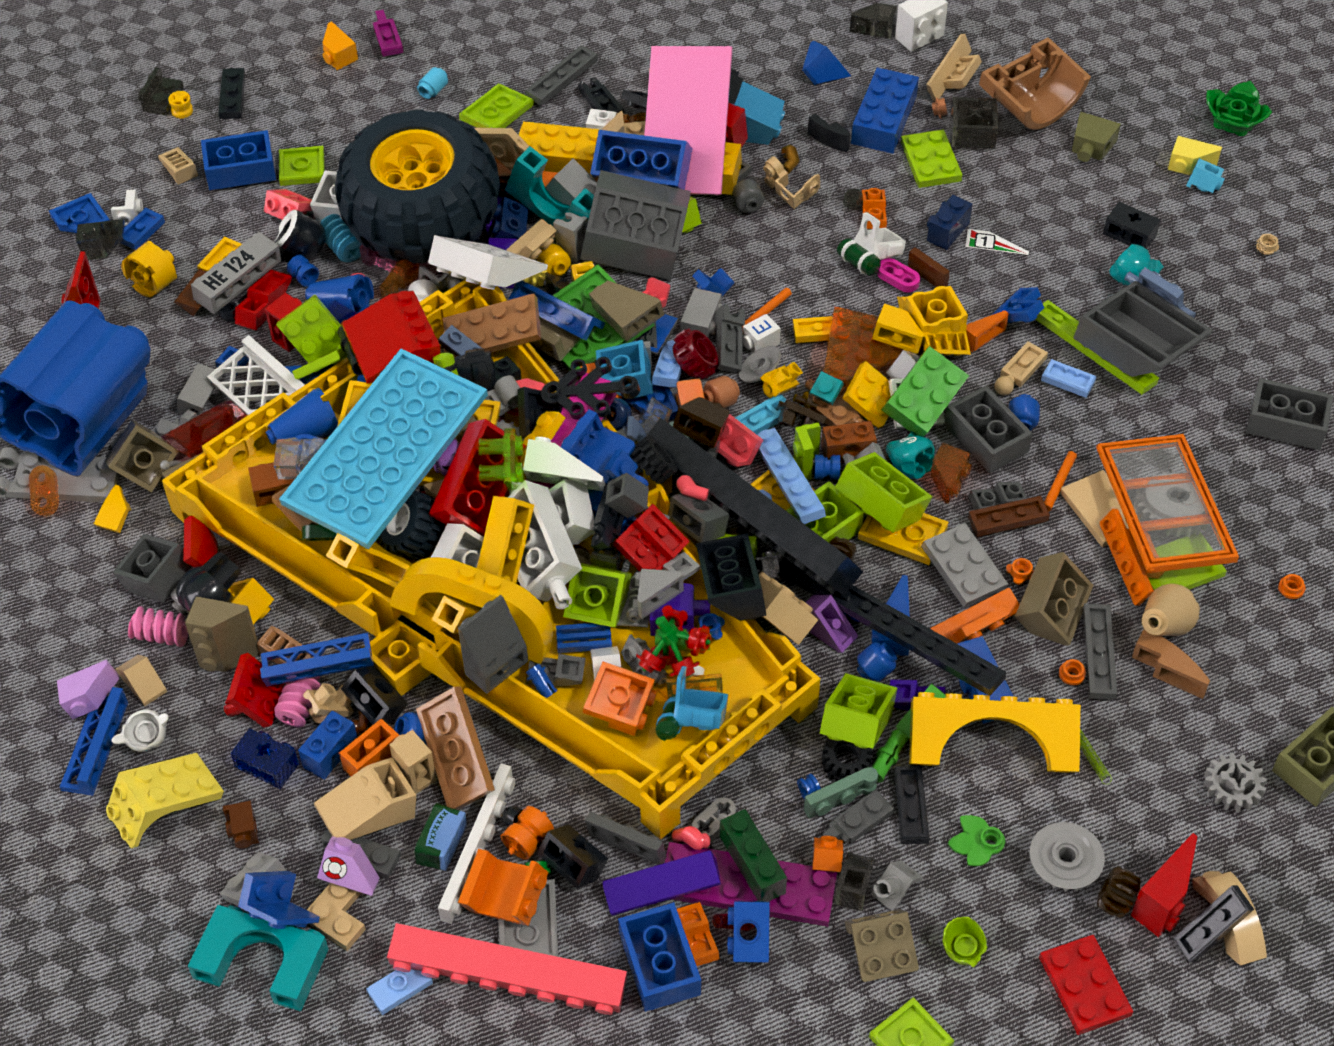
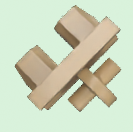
M322 683L317 690L307 689L303 696L312 703L309 713L316 723L321 724L332 710L343 717H350L354 711L350 706L352 701L341 690L343 685L336 691L330 684Z

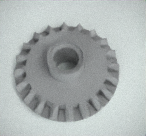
M1058 822L1047 825L1037 832L1030 845V865L1033 866L1035 875L1038 874L1042 878L1043 883L1048 882L1051 884L1053 889L1059 887L1063 888L1066 892L1069 889L1078 891L1083 887L1088 888L1091 883L1097 881L1104 868L1105 855L1099 840L1089 830L1077 824ZM1061 858H1067L1071 862H1064Z

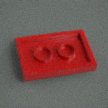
M1094 934L1040 953L1039 959L1077 1035L1132 1017L1134 1011Z

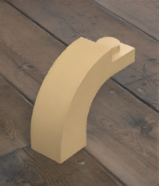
M1208 871L1202 876L1192 879L1194 890L1202 895L1210 904L1229 887L1238 885L1254 908L1247 891L1231 871L1224 874L1219 871ZM1254 908L1247 917L1224 936L1226 954L1240 966L1267 958L1262 927Z

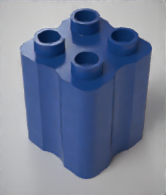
M74 301L64 302L0 374V437L24 451H30L41 456L51 465L70 475H81L147 394L148 382L145 378L146 372L144 368L150 362L151 349L146 335L134 326L127 325L123 327L105 321L102 312L92 304L82 303L80 305Z

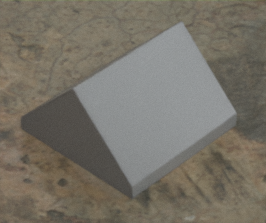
M573 158L553 177L545 188L559 202L571 205L572 201L584 188L595 194L597 181Z

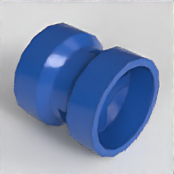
M296 255L287 264V272L304 287H308L311 283L316 282L319 277L318 268L313 264H309L308 259L303 255Z
M815 454L814 479L822 480L829 475L832 480H839L840 455H832L830 460H828L823 455Z

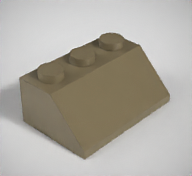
M1064 552L1040 557L1015 618L1029 633L1068 646L1071 644L1083 614V606L1087 603L1094 585Z
M202 597L195 598L185 625L200 668L211 672L215 670L226 672L237 666L240 655L249 653L253 657L259 655L257 648L258 640L248 606Z

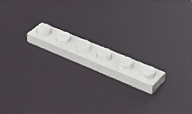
M500 764L493 780L495 791L487 794L438 906L440 919L443 922L452 924L455 915H459L462 911L463 906L458 903L476 853L478 849L485 850L486 842L492 840L495 833V821L497 817H502L505 809L504 800L507 794L513 792L515 778L512 776L511 766Z

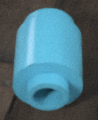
M433 67L419 81L417 86L419 94L426 99L435 97L448 84L446 72L441 68Z

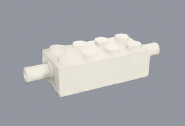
M513 476L510 482L511 485L509 484L508 486L510 495L507 498H515L534 504L517 577L521 587L525 588L537 599L548 602L553 597L556 608L565 609L569 607L568 604H572V599L565 585L582 569L548 487L527 480L522 483L520 476Z

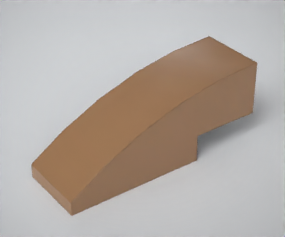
M1143 629L1135 645L1132 658L1154 667L1153 677L1203 699L1210 680L1202 669L1176 645L1160 635H1152Z

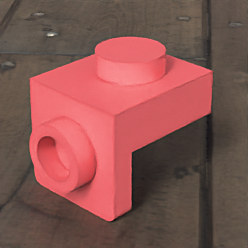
M651 277L648 279L646 290L642 293L658 298L663 308L667 303L670 285Z

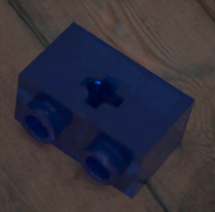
M251 728L247 730L230 753L236 768L280 790L299 765L296 750L293 746L286 742L279 743L273 740L266 732H257Z

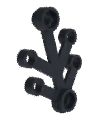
M607 357L598 358L595 362L596 368L576 386H569L577 377H581L587 372L585 362L582 359H576L570 365L571 370L558 382H549L542 388L541 397L545 403L551 406L561 405L570 413L574 420H579L585 415V409L582 403H573L568 398L577 396L595 410L599 417L603 418L610 414V406L606 400H598L593 396L594 394L620 392L622 397L633 399L640 393V386L637 379L632 376H624L618 382L594 384L604 374L612 370V364ZM578 366H582L581 369L576 370ZM606 407L604 410L599 411V408ZM576 409H581L579 412L573 413Z

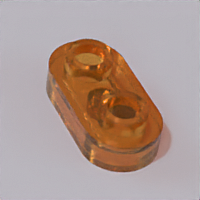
M40 465L35 467L29 475L30 503L35 513L47 517L53 515L59 506L57 475L48 466ZM45 474L44 481L39 482V475ZM46 498V505L41 507L40 501Z

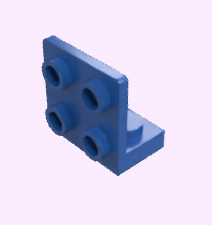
M273 871L245 874L238 907L248 911L250 917L264 919L268 921L270 927L285 929L286 925L307 927L309 923H319L320 916L290 902L296 878L295 873L290 871Z

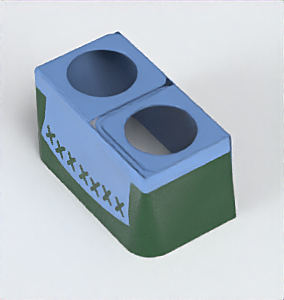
M438 803L434 805L415 846L416 864L447 871L456 847L467 826L465 812Z

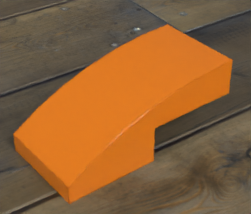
M698 902L678 908L677 912L696 966L720 960L719 951L710 932L709 922L701 903Z

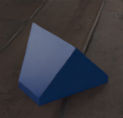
M816 41L810 43L802 71L814 85L851 77L850 73L827 46Z

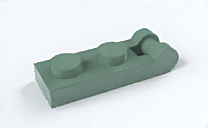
M872 767L864 768L805 796L804 812L809 819L816 815L823 816L837 805L848 804L861 794H870L877 787V770Z

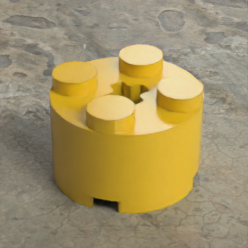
M151 241L145 242L129 254L121 263L125 278H131L134 282L132 287L145 297H152L158 294L177 279L173 255L168 250L163 251Z

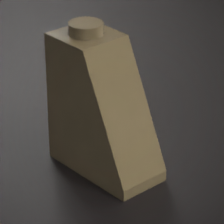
M608 280L589 293L593 308L626 342L664 316L662 304L658 298Z

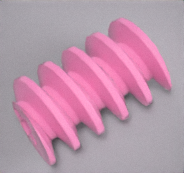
M139 606L129 622L128 637L138 640L146 639L148 642L156 641L159 644L166 642L170 646L176 644L178 647H183L188 638V631L182 613H179L176 620H174V613L171 611L167 613L166 618H164L163 610H158L156 616H154L152 608H149L144 615V608Z
M320 676L287 682L274 708L276 718L290 726L304 727L306 724L304 718H308L310 714L308 709L312 707V703L305 699L303 694L307 689L317 690L321 686L317 681L320 680Z

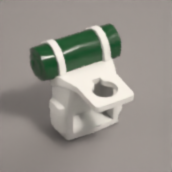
M865 212L863 213L860 229L855 239L842 240L837 247V253L843 258V261L854 265L862 274L871 276V274L879 270L881 266L880 260L902 255L906 241L887 228H879L880 220ZM868 221L873 225L872 230H867Z

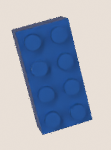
M876 68L852 125L851 144L894 154L917 97L919 77Z
M599 130L590 175L598 181L600 170L685 190L693 148L687 141Z

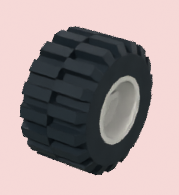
M414 490L380 534V545L387 551L411 560H421L422 557L426 558L429 556V552L435 550L445 529L444 523L429 515L435 498Z

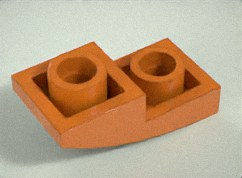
M878 188L862 190V215L868 212L880 220L879 228H887L885 190ZM870 221L867 222V229H873Z

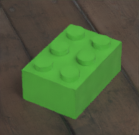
M929 346L881 410L908 431H913L916 436L924 437L969 375Z

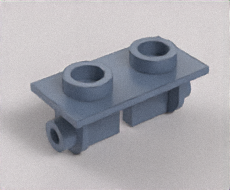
M453 325L438 339L439 344H441L440 348L454 354V357L464 355L467 350L481 348Z

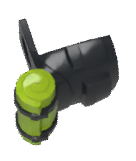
M480 348L467 350L464 355L454 357V354L440 353L433 357L435 365L486 388L487 392L494 389L497 381L491 350Z

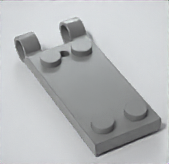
M5 447L0 451V466L5 469L17 468L13 482H10L7 478L0 477V498L104 502L115 484L117 485L119 473L107 466L105 462L107 457H95L81 475L73 476L51 465L47 460L35 453H20L14 448Z

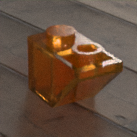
M942 443L933 459L931 477L943 502L949 504L953 495L957 496L962 487L961 480L963 477L967 478L969 476L972 464H969L971 453L946 443Z

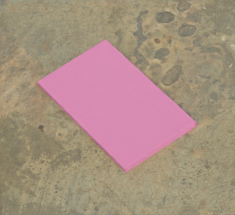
M651 46L644 136L687 141L693 148L685 190L691 191L690 194L722 195L732 46Z

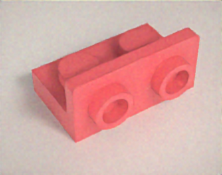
M287 189L267 190L264 212L282 220L294 209L307 214V211H312L310 207L312 199Z
M729 414L726 426L719 439L720 447L718 453L727 458L726 461L732 466L751 465L763 439Z

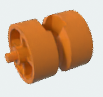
M526 806L518 815V822L509 825L501 834V840L507 847L509 855L514 854L520 859L529 860L536 852L538 842L541 843L547 832L554 829L545 811L541 812L535 807Z

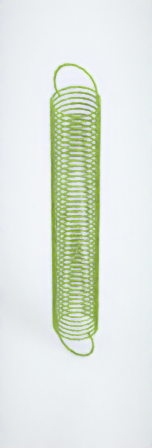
M1080 734V745L1083 747L1082 752L1090 758L1089 763L1092 767L1095 766L1096 774L1105 779L1103 776L1106 774L1110 775L1107 769H1104L1105 766L1101 760L1096 761L1097 759L1094 755L1097 757L1098 755L1095 750L1093 751L1088 747V745H1091L1088 739H1084Z

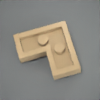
M329 883L307 909L320 916L319 923H309L307 925L348 951L366 930L362 922L346 912L361 895V892Z

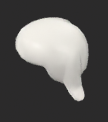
M149 709L139 710L129 716L126 723L122 726V732L112 738V742L114 744H126L137 752H147L157 748L166 736L168 714L163 713L159 715L156 711Z

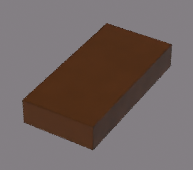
M916 247L909 251V268L918 272L922 278L935 287L948 286L950 274L948 269Z

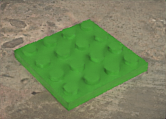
M596 265L553 295L605 322L603 329L594 326L587 341L581 338L561 360L569 371L571 370L570 365L574 360L582 359L585 364L595 363L596 350L630 343L654 327V323H652L626 342L593 308L589 293L607 280L616 283L599 265Z

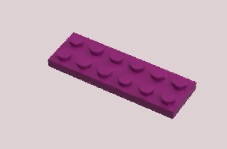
M669 842L665 863L710 850L717 859L721 885L670 900L688 903L700 902L701 905L722 909L734 907V900L758 901L729 852L708 848L694 850L689 845ZM777 860L787 876L786 894L769 901V917L828 927L837 872L812 870V866Z

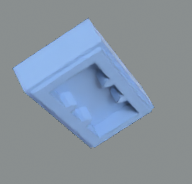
M1051 359L1042 375L1041 381L1087 398L1097 376Z
M411 969L410 972L395 970L366 989L381 1014L384 1015L433 984L432 978L422 975L420 970Z

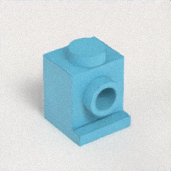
M1199 158L1186 186L1190 188L1193 184L1204 192L1209 191L1213 193L1214 190L1219 191L1225 179L1221 177L1224 169Z

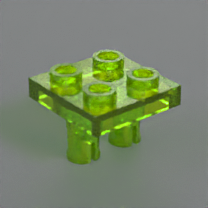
M504 428L503 438H479V455L503 454V457H505L503 465H479V482L504 481L508 490H515L519 483L524 482L522 462H519V456H523L522 437L517 435L515 428Z

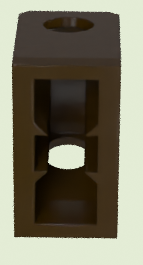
M698 397L678 408L673 427L682 434L714 449L724 431L730 412L723 408L720 403H712Z

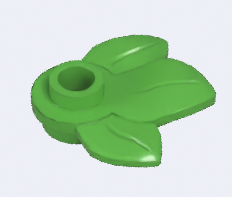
M972 815L960 817V823L964 832L959 833L948 841L949 847L954 852L960 855H967V864L969 866H982L988 863L991 856L1000 853L1005 846V837L998 828L989 827L983 818ZM993 840L995 844H989L986 841Z

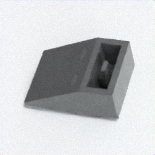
M499 595L493 601H488L479 612L472 617L466 618L458 627L465 675L486 694L528 662L526 643L502 595Z

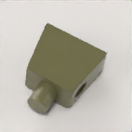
M1080 112L1072 151L1077 153L1078 159L1083 162H1088L1090 158L1102 160L1117 142L1121 123Z

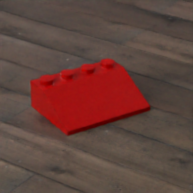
M414 290L389 294L342 323L343 330L367 384L373 383L400 349L406 350L433 363V357L440 354V344Z

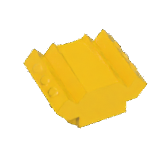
M938 286L932 291L915 292L908 297L897 296L899 308L908 311L924 333L922 340L924 351L931 346L937 352L944 355H971L966 333L968 314L951 286Z

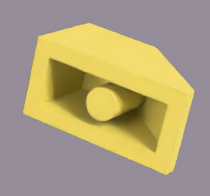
M1178 136L1171 154L1168 170L1191 175L1199 158L1217 166L1222 147Z

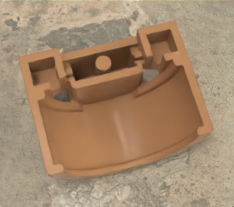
M1046 38L1032 45L1030 53L1003 67L998 63L983 71L979 85L992 98H995L1025 127L1031 130H1038L1059 120L1075 105L1085 91L1091 76L1051 39ZM1041 68H1049L1045 75L1040 78Z

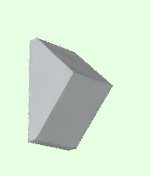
M641 569L637 598L638 616L643 619L683 592V574L680 571Z

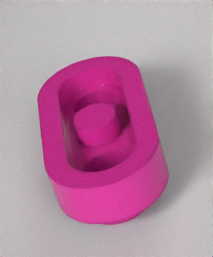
M892 258L881 260V266L877 271L880 279L903 292H914L919 288L920 275L918 272Z

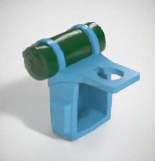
M682 666L677 677L676 694L671 695L666 700L663 713L657 720L656 735L665 741L676 737L682 727L693 726L703 731L719 729L725 720L728 694L686 689L687 667Z

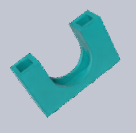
M529 146L517 158L505 191L549 225L553 226V222L556 219H561L565 222L571 221L565 217V213H573L580 217L585 216L589 220L594 194L584 188L572 201L571 205H565L556 200L547 191L542 180V174L548 159Z
M217 905L188 964L192 978L220 987L232 960L240 950L254 943H271L284 952L282 964L269 990L273 1003L301 1012L329 950L325 936L316 930L309 929L305 931L298 929L294 925H286L285 929L273 928L268 925V921L250 917L248 913H244L238 907Z

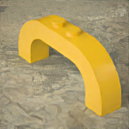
M441 557L417 561L407 569L392 593L390 606L414 616L423 604L426 593L429 592L444 593L480 608L488 601H493L499 595H502L526 643L528 660L541 664L551 647L553 638L551 619L544 606L533 594L516 583L459 561Z

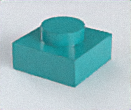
M821 371L810 393L813 394V397L833 405L844 383Z

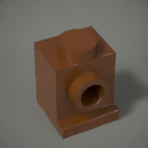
M251 800L222 806L226 818L227 836L234 839L235 847L242 849L259 843L256 817Z

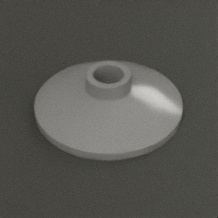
M766 346L753 352L742 363V371L739 372L740 379L745 383H754L761 380L765 373L774 370L781 359L780 350L776 346Z

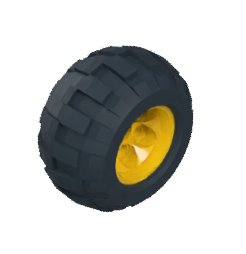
M424 109L409 110L397 114L392 113L382 117L376 123L369 124L355 136V140L350 142L348 147L344 149L340 157L335 181V195L340 215L355 238L366 248L369 247L371 250L377 251L380 256L394 261L408 260L412 263H427L434 235L474 242L481 235L486 225L490 224L498 204L497 198L500 192L496 160L478 131L463 121H457L454 116L439 111L428 112L424 111Z

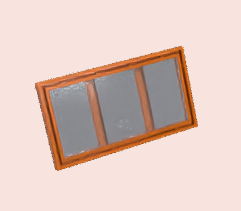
M1184 434L1100 443L1096 446L1147 573L1238 562L1239 555Z

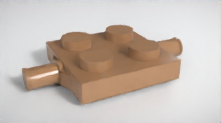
M809 379L805 383V388L811 391L815 382ZM844 381V385L833 405L816 397L812 399L818 406L816 410H810L826 416L825 424L828 426L865 422L862 419L863 416L842 399L849 386Z

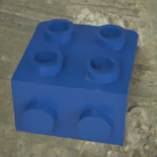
M590 409L578 420L576 427L561 444V448L602 475L605 483L611 481L612 478L603 469L616 449H623L630 456L636 446L633 440L605 428L598 414Z

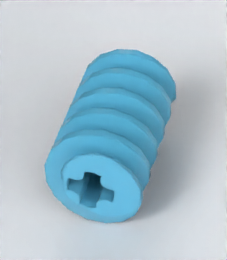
M331 214L321 220L320 223L323 225L326 233L325 243L341 261L352 262L361 257L365 251V246L350 232V228L340 218V215Z

